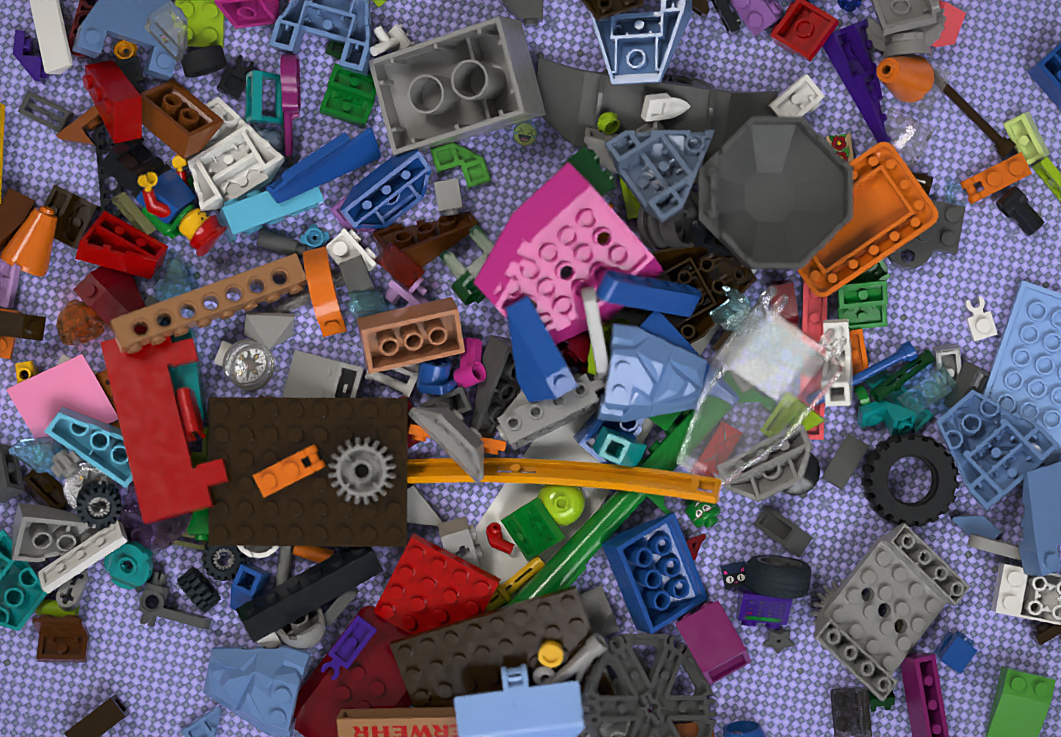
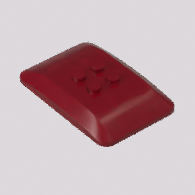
M367 605L361 608L356 616L360 615L378 630L348 669L343 666L340 667V675L335 680L331 679L335 673L332 667H328L325 672H321L322 666L333 660L328 653L299 690L293 716L296 718L294 729L305 737H338L337 717L341 709L409 708L412 701L390 648V642L412 634L373 612L375 606Z

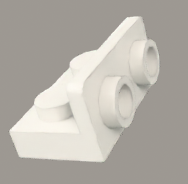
M803 74L772 101L768 107L776 116L802 117L806 112H812L821 105L820 100L825 96L808 74Z
M343 228L341 233L326 245L328 254L338 265L346 260L362 255L369 272L378 266L375 262L377 256L369 247L364 250L358 244L361 239L352 229L348 232Z

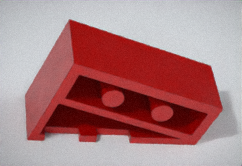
M113 60L85 65V75L82 78L83 85L88 90L114 144L142 138V96Z
M104 211L81 238L75 259L152 279L163 265L168 246Z

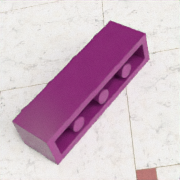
M925 652L909 654L900 664L912 737H949L935 654Z

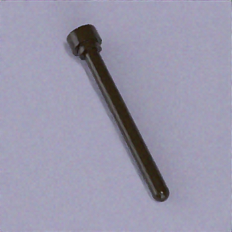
M934 70V84L995 143L996 152L1003 158L1015 147L1016 143L1010 137L1008 139L1005 136L1002 137Z

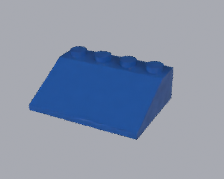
M671 512L623 531L602 543L636 630L653 634L708 599L675 513Z

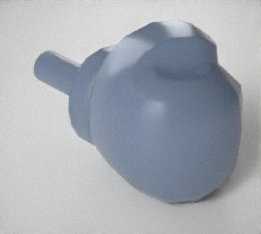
M256 123L249 124L277 152L281 153L283 151L284 141L283 135L280 132L270 131L268 128L261 130Z

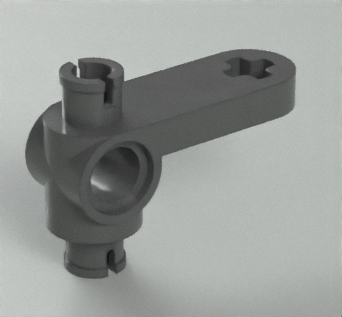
M153 571L152 581H146L143 594L139 600L140 606L138 610L143 612L139 623L155 627L156 618L161 617L190 626L209 629L212 621L211 618L167 606L170 587L166 586L169 574ZM150 595L158 597V607L149 605L148 598Z

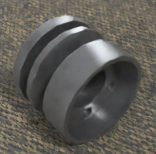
M688 196L683 209L661 223L648 214L640 205L637 226L642 242L647 248L651 249L689 247L693 245L695 231L691 229L695 217H699V210L694 200Z

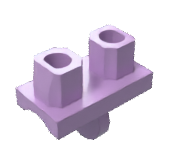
M409 275L405 280L402 278L392 279L388 284L389 289L385 298L393 304H396L401 297L409 302L405 307L430 302L424 297L428 290L421 285L425 280L422 276L414 280Z

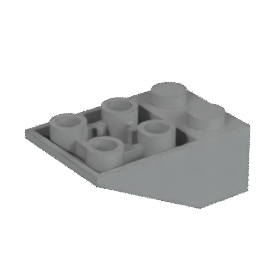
M295 350L282 397L358 398L366 368Z

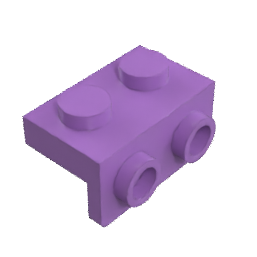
M730 0L754 37L784 17L782 7L776 0Z

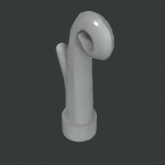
M594 633L586 640V644L556 674L549 667H539L533 673V680L539 686L564 682L577 673L576 681L580 683L590 663L596 656H600L608 649V644L601 635ZM546 674L549 675V678H543L541 676Z

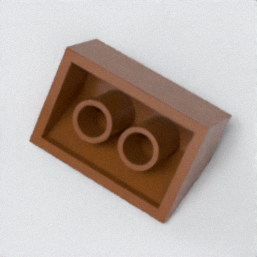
M174 79L140 93L142 96V125L183 159L201 151L224 123L222 118Z

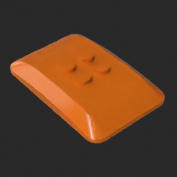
M880 142L849 163L853 167V218L802 269L797 270L810 290L818 297L831 295L937 222V208L894 146L888 142Z

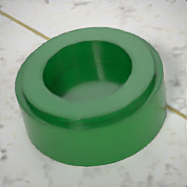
M860 384L852 388L859 406L871 403L863 385Z

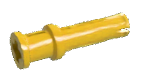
M538 555L506 582L498 584L486 607L488 611L498 609L505 602L509 603L512 599L511 595L528 583L545 564Z

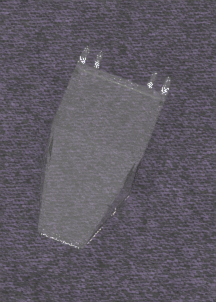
M774 286L769 287L760 296L756 304L713 356L676 460L678 465L693 475L722 479V486L740 475L742 470L748 466L760 462L761 458L771 451L775 452L781 448L843 372L838 357L847 343V338L844 336L839 337L830 351L826 346L835 335L833 328H829L819 342L779 314L788 302V296L782 295L775 303L773 309L767 306L776 294L777 289Z

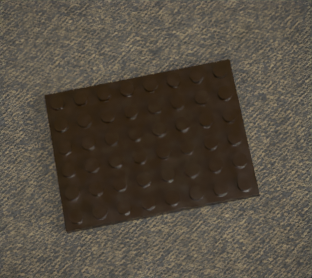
M209 397V462L222 458L225 462L229 482L209 487L214 507L209 508V546H407L408 398ZM360 437L361 445H364L366 437L370 438V446H373L374 442L378 440L380 443L377 449L380 451L386 446L388 449L383 455L385 457L390 454L393 455V458L387 461L388 465L396 464V468L389 469V473L396 474V477L387 478V481L391 482L393 486L389 488L384 485L382 488L386 490L387 494L383 496L378 491L379 500L376 502L373 500L372 495H370L369 504L364 503V497H360L359 504H355L354 495H352L349 501H346L345 497L348 492L344 491L343 494L338 495L337 492L342 488L339 484L336 487L331 485L333 482L338 481L337 476L329 477V473L336 472V468H330L329 463L337 464L338 460L332 458V455L335 453L341 456L342 453L338 450V447L343 446L347 450V440H350L353 446H356L355 438ZM315 444L319 450L317 454L320 460H324L326 467L263 497L253 475ZM308 456L302 459L306 468L312 465ZM358 464L356 474L361 478L367 477L369 474L368 466Z
M574 585L390 642V648L414 708L455 707L454 699L456 697L504 691L501 667L504 666L508 669L521 667V664H526L529 687L539 686L533 680V673L537 668L544 666L538 658L541 645L547 641H555L562 646L564 650L563 660L560 665L551 668L556 674L586 644V640L594 634L578 587ZM597 656L590 663L579 683L581 697ZM605 666L597 685V692L600 696H617L607 666ZM577 673L562 683L576 681ZM544 674L541 677L549 678V675ZM582 697L581 701L589 700L590 698ZM582 705L583 715L589 714V706ZM584 719V722H588V721H589V722H592L591 719H588V720H585V719ZM604 722L601 724L600 729L622 722ZM586 727L579 735L588 732Z

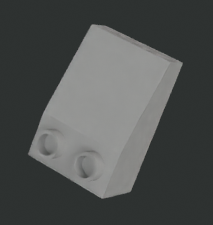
M498 16L368 61L393 155H400L413 150L424 151L546 115L521 20Z

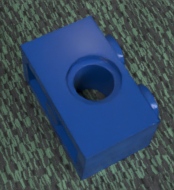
M948 631L932 654H935L937 659L961 674L978 650L972 646L974 641L963 633L957 631L954 634Z

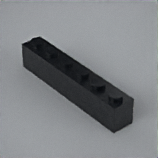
M349 546L317 565L311 566L308 570L297 576L289 578L277 587L266 591L259 597L244 603L235 610L253 643L384 570L371 546Z

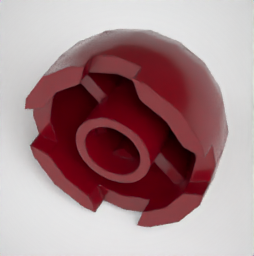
M589 330L556 344L569 369L574 366L579 369L578 373L580 375L587 374L591 343Z

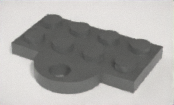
M931 200L938 211L937 222L887 256L889 261L902 269H915L927 262L933 251L956 255L958 253L965 206ZM903 250H908L912 253V262L907 263L901 259L900 254Z

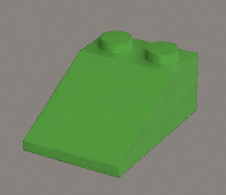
M1001 666L986 737H1038L1051 704L1056 680L1049 676Z

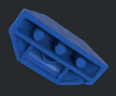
M418 150L393 156L352 187L340 211L354 229L386 228L424 199L432 168Z

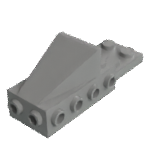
M580 373L575 374L573 378L578 387L556 399L528 402L523 391H521L502 416L497 418L500 424L496 428L501 438L505 442L509 441L513 450H516L598 409L600 402L598 398L601 394L604 395L607 378L599 380L598 375H595L593 377L594 381L590 382L586 374L582 376Z

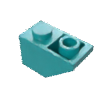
M602 426L592 448L598 456L619 465L637 467L647 445Z

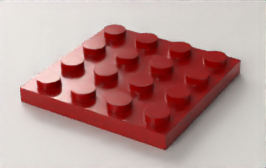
M413 533L373 612L389 623L413 635L482 614L501 579Z

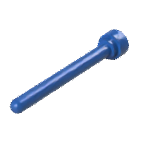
M907 341L899 345L900 348L896 350L895 354L853 375V386L900 361L903 363L906 361L911 362L918 358L911 342ZM823 391L811 397L809 404L815 407L825 402V392Z

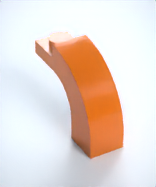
M326 246L302 252L309 292L323 337L347 332Z

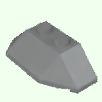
M413 407L409 411L408 415L477 484L484 478V442L480 440L482 436L475 428L471 427L469 429L463 423L465 419L458 411L439 407Z
M802 424L717 465L716 468L725 489L760 502L803 481L812 444L805 426Z

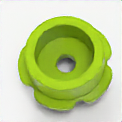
M613 112L603 113L598 119V130L606 135L615 133L620 127L618 115Z

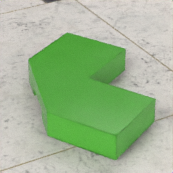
M454 142L430 149L437 172L440 173L461 166L468 189L491 181L484 157Z

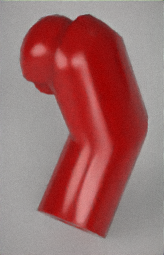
M490 523L486 527L489 545L510 555L515 544L503 539L499 523Z

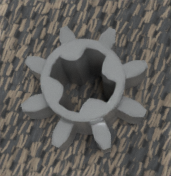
M64 449L51 459L54 465L50 469L56 477L64 476L67 480L81 470L78 463L82 459L74 450L69 453L67 449Z

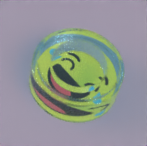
M529 122L517 124L513 130L514 141L522 147H529L534 144L537 139L535 126Z

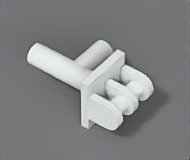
M396 24L387 34L382 26H379L373 32L381 43L372 46L370 53L376 56L389 49L395 52L416 44L414 41L411 42L408 37L410 35L403 31L404 26L402 24Z

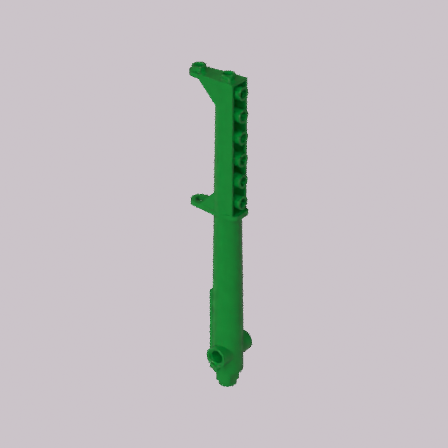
M733 368L727 371L722 369L718 373L721 379L740 398L736 403L758 402L769 413L773 412L776 403L767 395L762 397L753 387L741 393L729 374ZM702 390L699 408L683 411L681 413L683 417L678 424L673 422L668 430L664 432L667 436L661 442L656 440L649 447L648 451L650 454L644 460L641 458L637 467L674 472L732 406H729L727 402L717 397L707 395V392ZM616 490L506 606L569 587L586 569L584 565L602 547V543L612 536L646 497L665 515L671 513L664 506V495Z

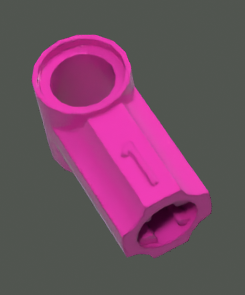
M467 337L463 339L465 353H461L460 367L454 371V380L459 387L464 386V389L486 379V370L481 363L482 341L478 338Z

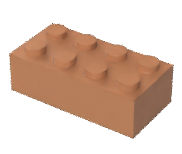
M452 297L356 318L364 362L369 374L465 353L459 311Z

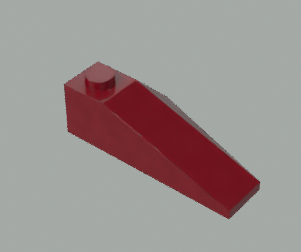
M103 266L90 272L73 289L85 304L109 327L110 320L146 307L144 304L145 300L140 295L136 286V280L132 274ZM143 326L134 328L135 333L147 330Z

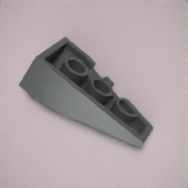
M491 335L482 356L481 363L486 370V379L478 383L471 426L482 437L491 438L497 430L496 426L500 424L497 418L502 416L513 399L520 393L521 387L516 380V368L510 338Z

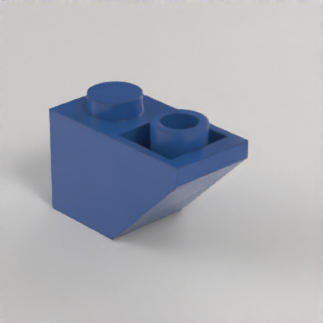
M252 563L241 564L231 586L230 608L235 610L244 603L262 595L272 573Z

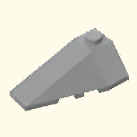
M18 503L13 524L12 560L42 562L45 561V558L61 557L104 529V524L100 525L101 529H96V524H93L91 528L88 527V522L85 524L81 522V517L79 518L76 513L43 505Z

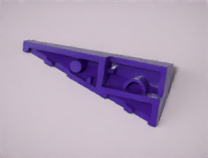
M867 19L832 32L823 44V48L878 143L889 142L891 137L887 136L884 126L887 116L885 113H882L880 100L883 99L877 76L876 63L872 62L869 51L873 47L872 41L867 40L865 28L869 25Z

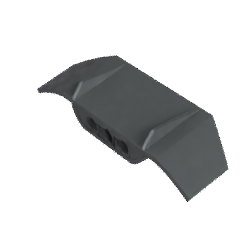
M543 57L539 58L536 77L546 115L541 117L570 143L578 147L585 146L588 148L584 142L586 127L598 129V119L603 113L613 112L618 115L620 127L615 132L616 134H621L625 130H635L636 132L637 128L650 122H645L641 117L645 95L667 93L670 97L683 99L690 105L687 111L674 118L659 121L665 130H690V132L715 130L701 164H705L752 116H774L768 105L778 95L777 91L741 92L715 89L710 83L698 78L666 73L661 83L612 85L607 69L602 72L588 71Z

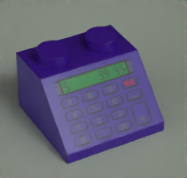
M738 589L736 619L741 621V625L756 626V622L766 623L765 627L780 629V625H787L793 599L769 597L756 594L750 590Z

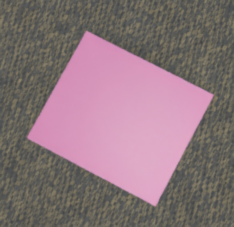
M83 354L6 389L43 453L62 445L44 432L62 406L107 424L118 420L115 409Z

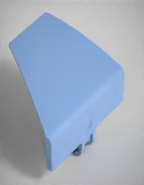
M521 664V667L506 669V666L501 667L504 691L461 696L454 699L459 737H577L585 729L584 719L582 718L583 708L581 705L579 682L572 681L529 687L526 664Z

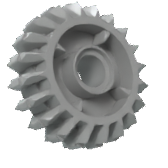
M360 437L355 438L356 446H353L352 442L347 440L346 445L348 449L346 450L343 446H339L338 450L342 455L339 456L335 453L332 455L333 459L338 460L337 464L329 463L330 468H336V472L329 473V477L337 476L338 480L331 485L332 487L341 485L342 488L338 490V495L343 494L344 491L348 492L345 497L346 501H349L352 495H354L355 504H359L360 497H364V503L369 504V496L372 495L373 500L376 502L379 500L378 491L383 496L387 494L386 490L382 488L384 485L389 488L393 486L391 482L387 481V478L396 477V474L389 473V469L396 468V464L388 465L387 463L388 460L393 458V455L390 454L385 457L383 453L388 448L384 446L379 451L377 449L380 443L378 440L374 442L373 446H370L369 437H366L364 445H361ZM358 464L368 466L369 474L367 477L361 478L356 474Z

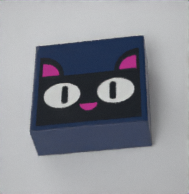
M745 561L720 565L725 590L746 586Z

